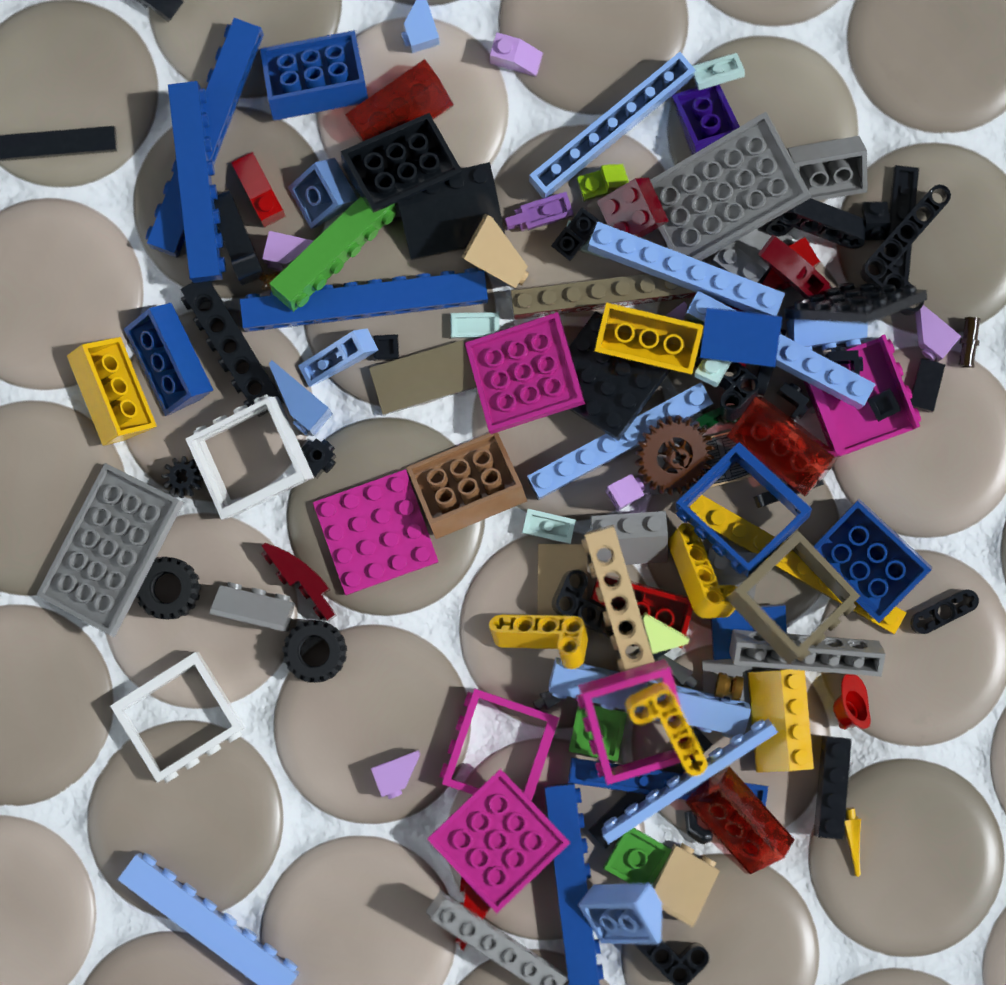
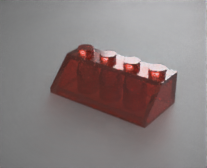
M424 59L345 114V117L359 140L363 142L427 113H430L434 120L453 107L454 104L439 77Z
M762 396L755 397L727 435L736 444L740 442L768 469L803 496H807L840 457L839 454Z
M730 766L711 776L685 801L750 875L784 859L795 840Z

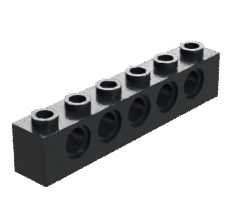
M211 281L192 282L180 289L184 295L180 298L187 310L192 309L197 316L193 320L200 331L205 329L209 338L205 339L213 352L217 350L222 357L218 360L225 373L230 371L234 377L231 383L238 394L243 392L247 400L243 403L249 407L255 404L254 399L268 394V397L278 396L281 404L284 403ZM205 300L211 301L209 310H199L201 302ZM216 321L224 323V327L220 332L212 331V325ZM228 342L236 343V349L232 353L224 351V347ZM240 363H248L249 369L246 373H237V366ZM254 383L262 385V390L257 395H252L249 392L250 386ZM266 410V411H264V412L258 414L257 416H258V417H261L262 415H264V414H266L267 412H269V410Z

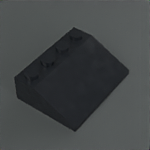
M430 113L341 151L342 167L354 188L373 213L462 174L459 164Z
M490 162L461 168L462 174L398 202L411 260L466 248L485 214L491 216L505 234Z

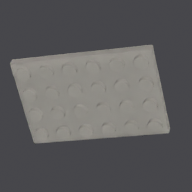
M764 112L650 180L669 222L659 227L668 248L700 261L812 197L767 112Z
M104 463L36 595L102 632L115 637L184 502Z

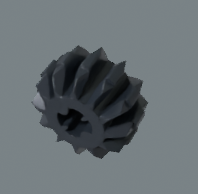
M182 456L180 464L177 458H173V467L168 464L164 466L170 472L169 474L162 473V478L169 479L163 486L165 488L171 487L169 492L171 495H175L178 492L179 498H184L185 491H187L190 497L194 496L192 488L201 490L202 487L196 484V482L204 481L202 476L197 475L200 471L198 467H195V460L192 459L188 463L187 457ZM185 471H187L186 477H188V480L179 483L181 479L178 475L180 473L185 474Z

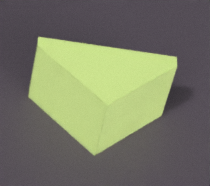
M644 612L642 618L652 653L688 644L690 639L686 635Z

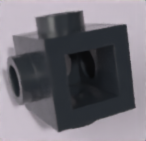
M316 438L313 442L309 440L302 447V452L312 474L318 479L323 472L328 473L335 466L336 462L334 459L337 456L333 453L335 447L325 439L320 442ZM317 454H322L319 460H315Z

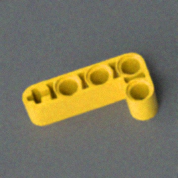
M682 523L668 539V547L694 612L702 618L729 617L736 609L727 601L726 597L737 586L719 585L701 538L694 532L695 528L690 523Z
M497 615L489 622L494 643L498 647L558 649L562 664L567 669H576L584 662L588 636L584 621L580 617Z
M657 682L628 697L625 707L632 721L637 724H644L659 717L687 773L692 776L703 774L707 769L706 758L668 685L663 682ZM660 694H667L664 700L657 701V697ZM637 706H644L642 711L638 713L633 712ZM678 715L673 722H667L670 716ZM688 736L685 742L678 743L681 737ZM692 753L696 761L692 763L688 754Z

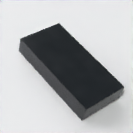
M923 358L920 359L912 390V399H910L913 408L931 413L934 412L945 364Z

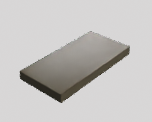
M463 340L369 368L383 415L477 388Z

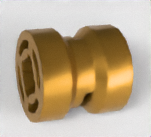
M719 672L714 696L720 698L728 696L731 700L740 701L744 677H729L726 673Z

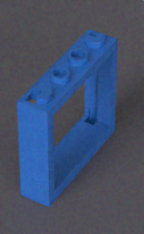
M738 442L676 502V515L684 523L689 522L695 528L694 532L702 540L707 539L713 545L712 549L720 557L725 556L731 561V567L738 574L743 573L748 577L810 517L812 508ZM736 462L796 516L749 563L689 508Z

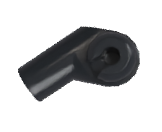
M697 811L684 812L688 836L699 844L711 842L713 833L710 829H704L698 825Z

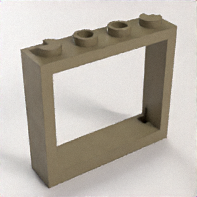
M797 530L726 599L776 653L790 665L796 659L800 662L811 653L808 648L812 644L816 647L826 638L823 633L827 629L831 632L841 623L839 617L842 614L847 616L856 608L854 602L860 595ZM791 550L801 558L842 602L798 647L747 594Z

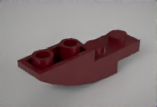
M774 235L770 237L758 253V256L805 300H809L811 295L824 294V290L831 289L830 283L813 266Z
M268 543L261 545L265 550L261 554L269 565L274 563L279 571L276 575L283 585L288 583L293 587L300 582L301 586L298 589L306 599L311 598L315 603L313 610L320 619L325 617L327 621H330L337 616L323 596L331 589L311 567L277 546Z

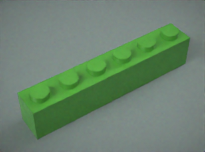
M360 196L269 283L272 294L293 312L298 307H303L316 290L319 291L325 286L328 278L333 274L339 273L344 263L350 257H355L367 241H371L377 236L379 229L393 221L396 214L395 204L373 213Z

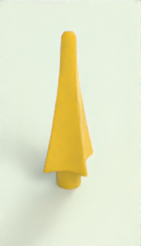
M846 808L844 830L851 852L854 873L856 877H859L861 874V819L856 816L855 808Z

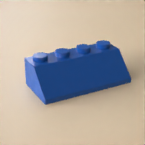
M172 303L148 308L124 328L165 416L201 400L213 391L210 381Z

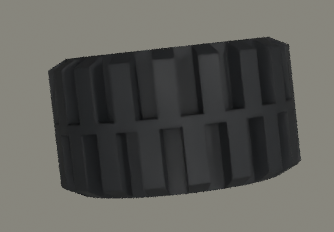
M173 557L155 558L136 595V598L139 599L138 604L145 609L147 614L155 618L169 620L189 614L188 611L195 608V603L200 598L199 590H201V584L198 582L199 576L194 572L195 569L183 560ZM164 574H173L181 582V593L172 603L161 602L155 594V584Z
M308 620L298 624L286 636L285 646L282 651L284 652V663L287 664V669L298 679L312 683L324 682L336 676L343 668L347 658V645L345 644L344 636L330 623L320 620ZM310 637H321L329 645V658L320 666H310L301 657V646Z

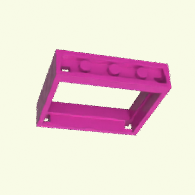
M665 659L578 685L580 695H576L580 710L585 709L586 717L582 718L586 732H591L593 740H589L592 754H597L599 762L595 763L599 778L604 777L607 785L681 763L675 749L610 768L591 700L594 697L660 678V681L667 684L680 706L672 672ZM678 715L670 716L671 722L676 720ZM688 736L681 737L678 743L685 742ZM691 753V754H688L690 760H691V759H694V756H693L692 753Z
M474 688L473 693H467L463 705L468 707L465 717L460 715L455 728L460 731L457 740H451L447 752L452 755L449 764L444 763L439 775V777L444 778L442 784L472 795L479 789L454 780L452 776L480 698L547 721L523 791L532 801L559 717Z

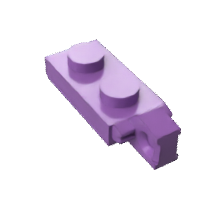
M563 192L521 205L520 208L514 210L516 215L505 218L504 222L507 230L520 227L521 231H528L573 217L574 213L567 192Z

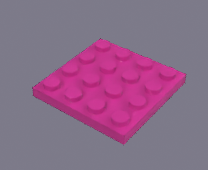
M558 312L465 343L490 434L585 404Z
M406 469L313 502L346 596L439 563Z
M501 768L427 838L436 850L496 913L508 904L570 844V841Z

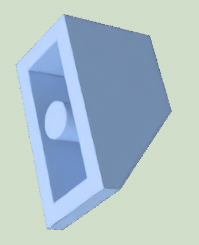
M416 0L404 22L405 32L401 33L405 47L410 46L412 53L440 45L439 35L427 0Z

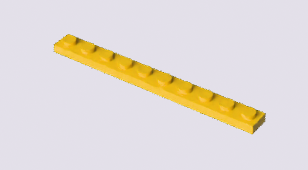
M703 495L689 507L714 532L751 553H759L775 538L773 535ZM793 550L775 565V567L837 603H842ZM856 601L854 602L856 608L853 612L891 634L896 633L906 615V612L895 607L878 623Z

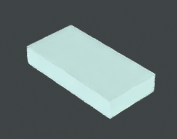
M499 312L450 313L451 339L481 338L499 332Z

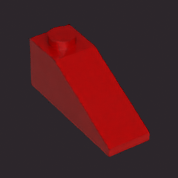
M251 152L231 162L263 226L266 227L286 217L254 153Z

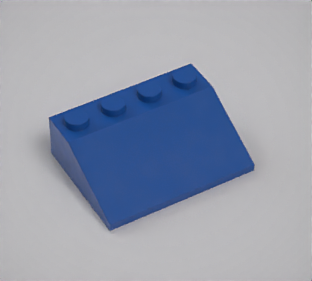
M355 30L260 48L268 102L273 121L369 102Z
M860 499L813 546L860 595L856 602L878 623L932 570V566Z

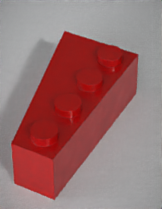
M606 574L604 581L609 585H613L618 581V577ZM596 578L592 592V599L599 602L596 588L600 587L598 578ZM631 581L641 618L645 612L680 633L687 634L693 612L688 596ZM620 596L614 597L611 601V605L617 609L622 608L626 603L625 599Z

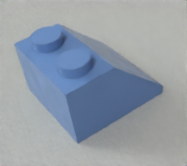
M335 158L315 162L288 186L311 229L345 212L358 199Z

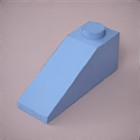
M368 329L354 330L304 361L298 367L308 386L312 387L362 361L378 351V348Z

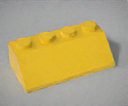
M606 302L595 351L692 374L704 325Z
M121 337L82 344L67 355L103 446L125 441L157 427Z
M784 669L748 672L752 725L759 720L765 721L769 719L778 732L754 748L756 772L814 769L805 671Z

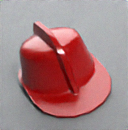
M855 674L844 675L841 681V695L833 704V711L840 729L856 726L861 729H867L871 724L867 689L864 682Z

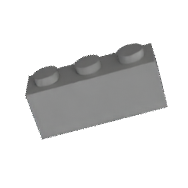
M860 136L788 148V152L812 199L819 201L867 192V149Z
M666 511L590 517L591 531L614 524L626 565L668 562ZM607 548L599 549L597 552L598 559L602 561L608 560L611 557V551Z
M231 582L227 583V587L220 585L209 614L276 630L289 631L295 606L294 602H290V596L276 593L275 598L265 596L266 591L252 588L251 592L241 590L242 585Z

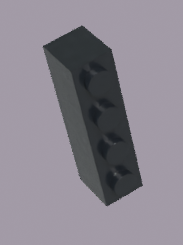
M822 735L813 834L818 838L843 840L852 744V739Z

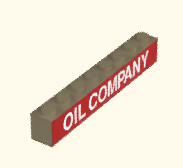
M640 274L511 290L513 317L516 320L547 316L556 312L564 314L604 309L606 302L628 306L695 297L696 292L650 274Z

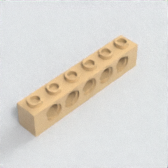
M614 524L585 532L586 539L581 541L585 555L590 553L593 563L588 564L592 578H598L600 587L596 588L599 602H605L607 611L603 612L607 627L612 625L614 635L610 636L614 651L619 649L622 658L617 660L620 672L655 662ZM601 548H607L611 551V557L606 561H602L597 557V552ZM609 572L616 573L619 577L618 581L613 585H609L604 581V576ZM617 596L623 597L626 601L625 605L619 609L611 605L612 599ZM630 621L633 627L629 632H622L618 628L620 622ZM629 645H637L640 648L636 656H629L625 652Z

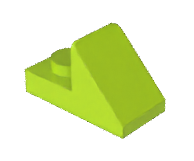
M623 164L602 165L598 171L577 177L584 202L608 195L629 182Z

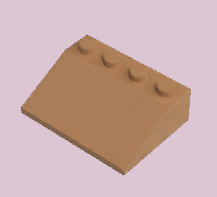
M498 432L494 434L487 433L406 467L436 539L527 502L521 482Z

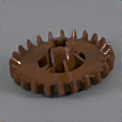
M677 415L673 421L670 416H667L665 423L658 419L656 428L649 425L650 433H642L645 441H638L637 443L642 449L635 452L637 456L641 457L636 460L635 464L642 466L638 470V474H645L643 482L649 483L651 481L650 488L652 490H655L658 486L660 494H663L664 490L667 489V493L672 496L675 488L682 495L683 486L689 490L691 482L696 484L699 481L697 477L705 475L703 469L712 468L706 463V460L715 459L714 456L707 453L710 450H714V446L706 444L712 438L708 435L703 436L707 432L706 428L701 427L697 429L700 426L698 421L691 423L690 417H685L682 421L680 415ZM672 438H682V440L677 444L674 443ZM686 442L690 447L691 454H689L687 450L684 449ZM664 443L665 447L663 448L662 452H658L661 445ZM657 456L662 457L666 462L662 468L658 463ZM673 467L676 471L668 472L667 470Z

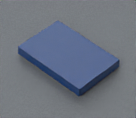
M707 307L700 358L775 367L782 316Z
M785 604L760 606L780 629L787 634ZM737 610L729 617L711 618L714 660L731 659L729 649L733 629L756 631Z

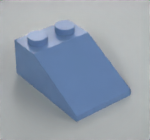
M271 360L269 366L289 413L294 419L292 424L304 435L311 433L315 436L333 413L329 407Z

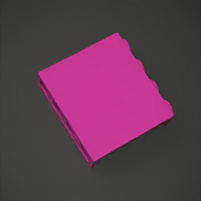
M885 334L846 351L858 350L859 357L863 358V371H860V376L875 383L869 397L891 388L901 407V411L878 422L868 401H866L862 408L857 409L804 381L833 459L920 427V413L917 408H913L910 400L912 399L911 390L908 385H904L901 377L903 376V369L900 363L895 361L892 354L895 352L893 343L890 339L887 340ZM839 364L850 370V364Z

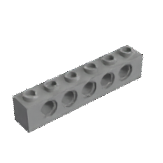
M735 629L732 630L729 649L733 665L882 676L886 655L880 641L826 637L816 647L812 644L808 648L811 653L801 662L796 659L788 665L757 631ZM786 634L797 647L809 636Z
M441 890L426 910L431 920L530 985H564L568 979L560 969Z

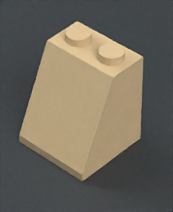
M485 214L461 257L514 288L518 284L522 286L529 274L526 271L527 264L495 220Z
M681 843L680 846L673 844L671 847L672 851L652 887L662 903L663 911L693 927L720 870L715 867L716 862L704 855L700 859L693 855L695 850L686 844Z

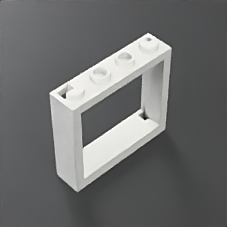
M268 394L256 398L254 399L255 404L249 407L247 405L240 406L233 410V415L229 417L226 415L220 416L213 420V425L198 427L193 431L194 435L186 438L221 520L232 518L314 478L278 396L268 397ZM269 410L296 473L232 503L205 441Z
M199 652L191 654L110 705L157 783L162 780L168 783L179 776L178 770L186 767L187 770L200 763L198 759L205 753L208 756L222 749L219 744L227 739L230 743L242 736L240 731L246 728ZM196 667L232 727L161 771L125 713V710L191 668Z

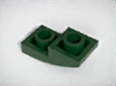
M728 405L727 407L735 408L736 405ZM720 408L695 419V421L700 423L698 429L705 427L707 430L719 422L717 420L718 417H720L724 425L729 421L722 418L719 412ZM742 414L738 419L730 422L733 425L745 416Z

